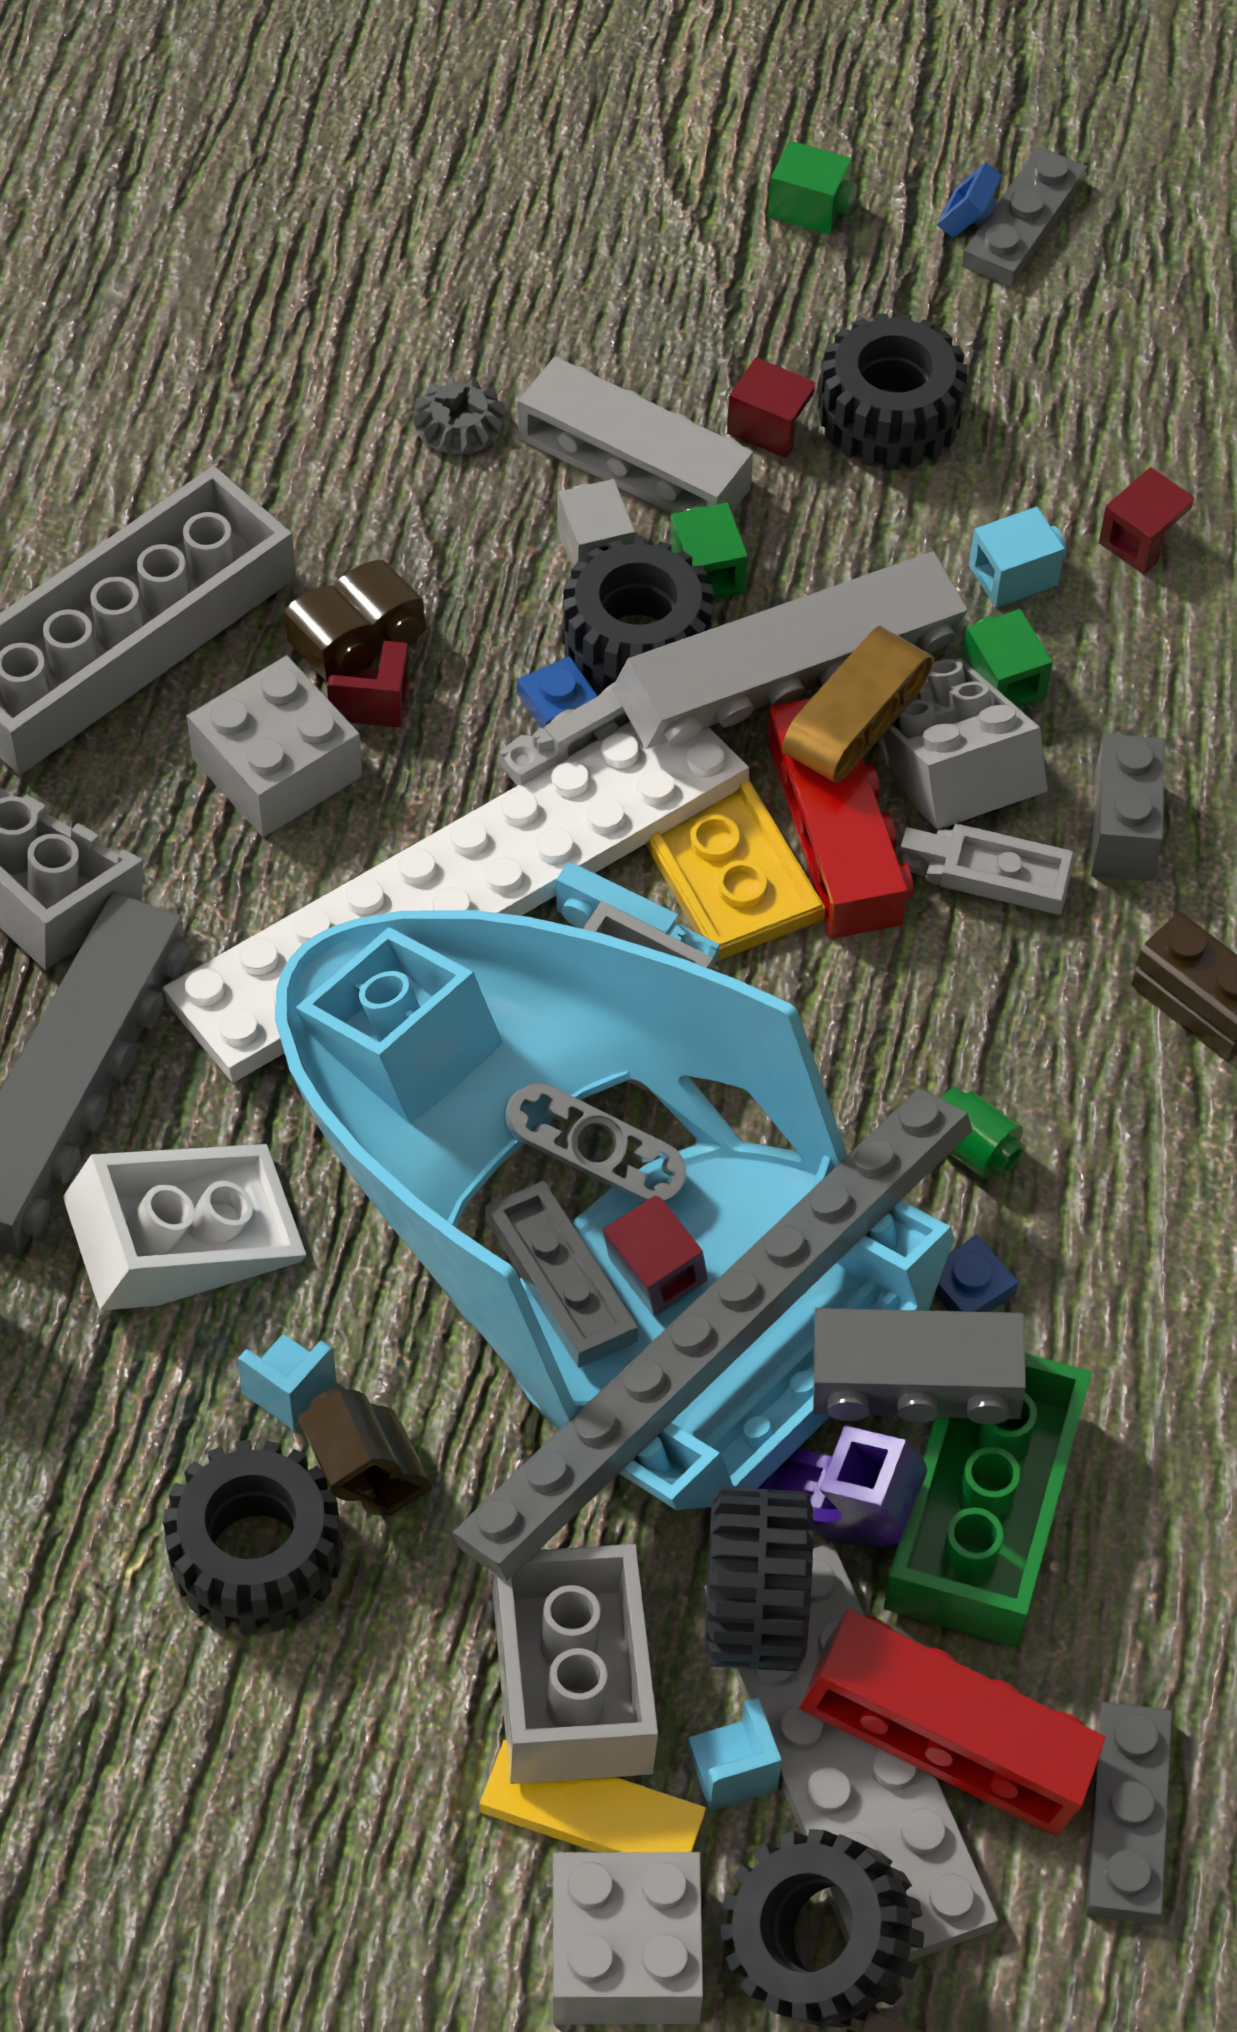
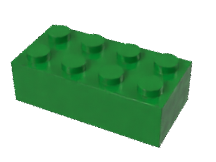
M1025 1353L1026 1388L1021 1419H1007L997 1424H979L971 1421L969 1418L937 1417L935 1419L923 1459L927 1466V1475L903 1538L899 1542L889 1575L883 1610L1018 1648L1092 1371Z

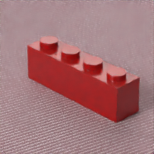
M812 698L769 706L766 743L814 890L825 906L824 921L830 939L903 925L906 900L912 899L914 895L913 880L908 864L906 862L898 863L893 850L896 848V831L893 819L889 812H880L876 800L879 799L880 794L879 782L874 765L872 763L864 764L863 759H861L841 782L835 783L783 753L782 750L783 740L788 728L798 713Z
M850 1609L846 1610L826 1641L799 1706L800 1710L1056 1837L1082 1807L1106 1736L1086 1727L1077 1717L1069 1713L1054 1711L1020 1694L1011 1684L1001 1680H991L957 1663L948 1653L936 1648H927L893 1631L882 1620L871 1616H863Z

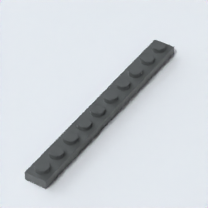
M918 1088L452 1532L460 1549L505 1581H508L973 1131L968 1113Z

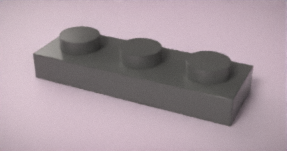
M1038 146L999 200L993 212L965 248L962 266L1012 287L1084 184L1087 166Z
M545 1181L485 1205L487 1224L578 1368L638 1342L637 1324Z
M1101 1702L1097 1732L1106 1736L1094 1770L1086 1902L1087 1916L1158 1924L1160 1921L1163 1903L1172 1710Z

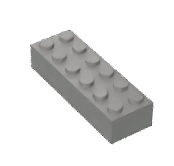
M213 465L1 612L0 758L19 776L293 581L296 578L292 533Z

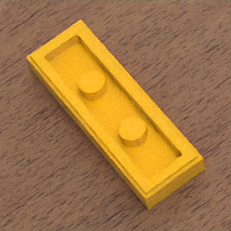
M503 1740L479 1803V1811L482 1814L594 1852H693L706 1816V1807L617 1777L510 1784L506 1740Z

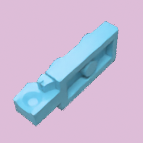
M571 862L565 865L556 879L557 912L561 913L569 923L577 928H584L599 903L603 901L712 957V967L719 957V943L678 924L677 913Z

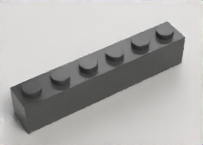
M112 892L0 1091V1251L20 1257L30 1237L37 1238L43 1232L51 1211L50 1200L59 1183L65 1185L71 1180L78 1165L79 1147L88 1130L95 1132L101 1125L108 1106V1093L116 1079L124 1080L130 1072L136 1054L135 1044L143 1029L150 1030L153 1028L159 1018L163 1006L162 987L167 985L171 978L178 979L183 974L190 956V945L185 943L181 915Z

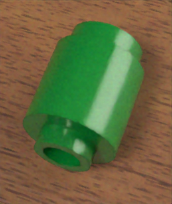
M958 1087L948 1090L940 1099L967 1112L973 1130L949 1154L982 1179H988L995 1173H998L1000 1176L1006 1175L1017 1164L1024 1152L1025 1145L1020 1142L1023 1127L974 1091L964 1093Z

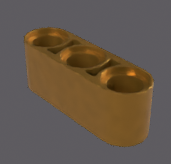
M882 626L876 627L795 717L783 740V753L835 783L841 782L922 690L932 671L934 656Z

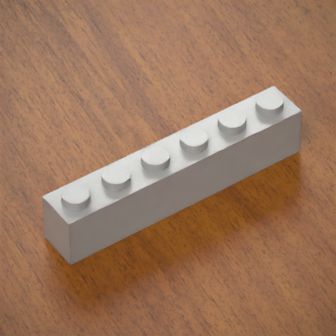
M932 551L628 658L613 686V690L645 749L667 741L670 746H677L694 738L703 728L720 723L722 727L733 726L750 716L755 709L769 704L778 705L794 702L805 691L823 686L867 635L878 626H882L927 653L936 652L955 638L954 630L968 609L935 552Z

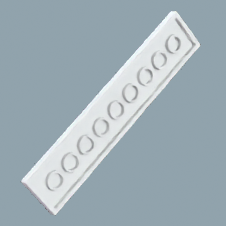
M629 722L603 740H597L569 756L566 761L527 783L507 791L165 985L162 988L166 1003L229 1080L234 1083L285 1053L275 1022L277 984L281 972L290 957L303 943L318 933L357 918L396 911L477 910L522 916L556 896V879L567 863L570 864L572 862L592 873H596L649 842L651 835L659 831L660 834L665 833L739 790L740 783L745 780L749 781V767L709 727L703 728L698 735L683 744L670 746L667 741L645 749L635 728Z

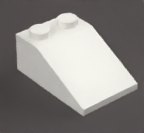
M267 1144L92 1154L63 1196L100 1311L160 1306L300 1263L306 1256Z

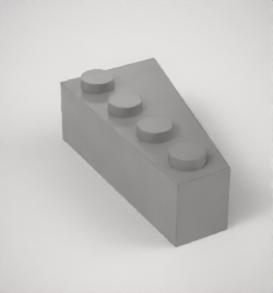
M0 788V928L43 969L47 970L82 947L112 892L142 902L143 859L125 849L118 854L100 844L99 835L78 823L71 828L46 814V805L26 794L23 798L17 797Z

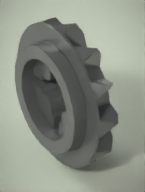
M451 375L446 385L439 386L430 383L426 395L416 398L414 412L415 430L427 445L438 451L449 454L474 453L494 443L504 429L505 404L498 400L495 387L482 388L475 377L465 384L457 383ZM459 406H468L469 413H463L451 425L450 412H456Z

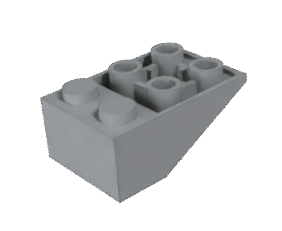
M962 658L956 660L943 659L934 662L932 671L922 690L877 741L879 748L911 805L937 830L1048 792L1040 727Z

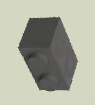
M1103 733L1094 774L1091 876L1153 881L1163 840L1165 738Z

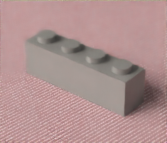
M556 356L518 400V439L604 481L614 479L618 488L671 514L683 512L697 506L707 507L727 502L731 512H733L751 489L753 451L743 447L732 438L722 437L693 423L682 414H674L643 399L634 391L622 389L595 376L588 369L572 365Z

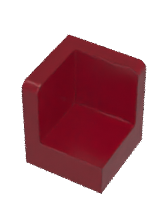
M755 357L729 395L727 434L781 457H788L794 446L795 422L814 395L815 382Z
M1150 467L1106 505L1099 544L1144 575L1159 562L1165 532L1192 508L1194 497Z
M384 641L379 669L364 668L359 673L350 676H329L327 684L328 700L349 723L402 727L410 680L408 643Z
M659 1196L651 1197L603 1229L609 1259L653 1316L708 1281L703 1250Z

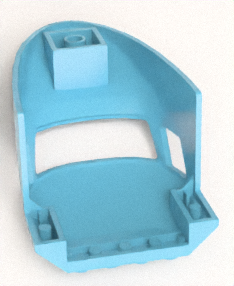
M477 910L396 911L357 918L318 933L303 943L290 957L281 972L277 984L275 1022L287 1063L297 1087L324 1137L381 1215L441 1286L460 1314L483 1335L508 1366L528 1399L542 1416L558 1430L573 1418L847 1156L800 1015L793 1005L744 982L688 960L603 933L526 916ZM689 1076L718 1081L745 1089L797 1151L748 1143L741 1140ZM637 1080L648 1087L697 1141L694 1146L678 1151L686 1166L685 1181L677 1194L663 1201L703 1250L708 1281L653 1316L609 1259L603 1234L605 1227L644 1202L611 1187L571 1223L637 1324L638 1342L578 1368L515 1269L509 1263L458 1230L457 1225L467 1203L496 1169L524 1144L512 1136L505 1123V1108L508 1100L515 1092L530 1084L543 1083L582 1100L624 1081ZM541 1097L532 1104H521L520 1111L528 1116V1122L525 1127L530 1131H534L538 1126L548 1124L554 1120V1118L545 1113L547 1101ZM662 1158L651 1161L638 1169L646 1175L644 1186L648 1189H651L657 1183H668L669 1175L661 1170L664 1161ZM901 1200L619 1474L675 1510L712 1507V1501L720 1487L757 1489L830 1417L829 1414H813L815 1308L929 1311L954 1240L951 1226Z

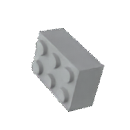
M636 1544L539 1550L508 1581L494 1573L493 1602L510 1784L653 1775L658 1729Z

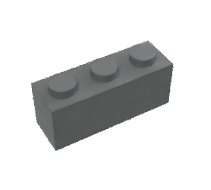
M815 1308L813 1414H829L832 1418L841 1421L861 1420L868 1415L899 1416L902 1420L913 1423L929 1422L937 1417L969 1418L971 1421L979 1424H997L1007 1419H1021L1026 1388L1024 1313Z

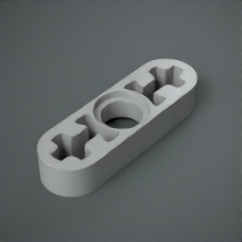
M543 1083L530 1084L515 1092L507 1102L505 1123L514 1138L639 1201L645 1202L653 1196H659L663 1200H667L677 1194L684 1184L686 1177L685 1162L681 1154L674 1147L555 1087ZM541 1097L547 1101L545 1113L560 1122L568 1119L569 1110L578 1115V1118L568 1127L564 1135L563 1148L554 1144V1139L562 1131L547 1124L538 1126L534 1131H530L525 1127L528 1122V1116L520 1111L522 1103L532 1104ZM595 1124L602 1126L612 1137L613 1148L611 1154L603 1162H591L585 1159L578 1149V1136L587 1125ZM628 1140L636 1143V1147L629 1153V1156L646 1163L653 1161L657 1156L664 1160L661 1170L669 1175L668 1183H657L651 1189H648L644 1186L646 1175L630 1165L622 1168L621 1177L613 1173V1168L625 1156Z

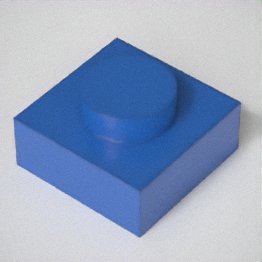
M988 163L982 164L955 188L937 226L954 239L970 224H973L975 227L982 225L997 204V200L992 196L1003 175Z
M570 656L517 679L518 696L539 727L543 729L561 712L568 709L575 710L597 697Z
M976 1235L949 1252L935 1295L949 1311L990 1312L1016 1295L1018 1281L982 1239Z

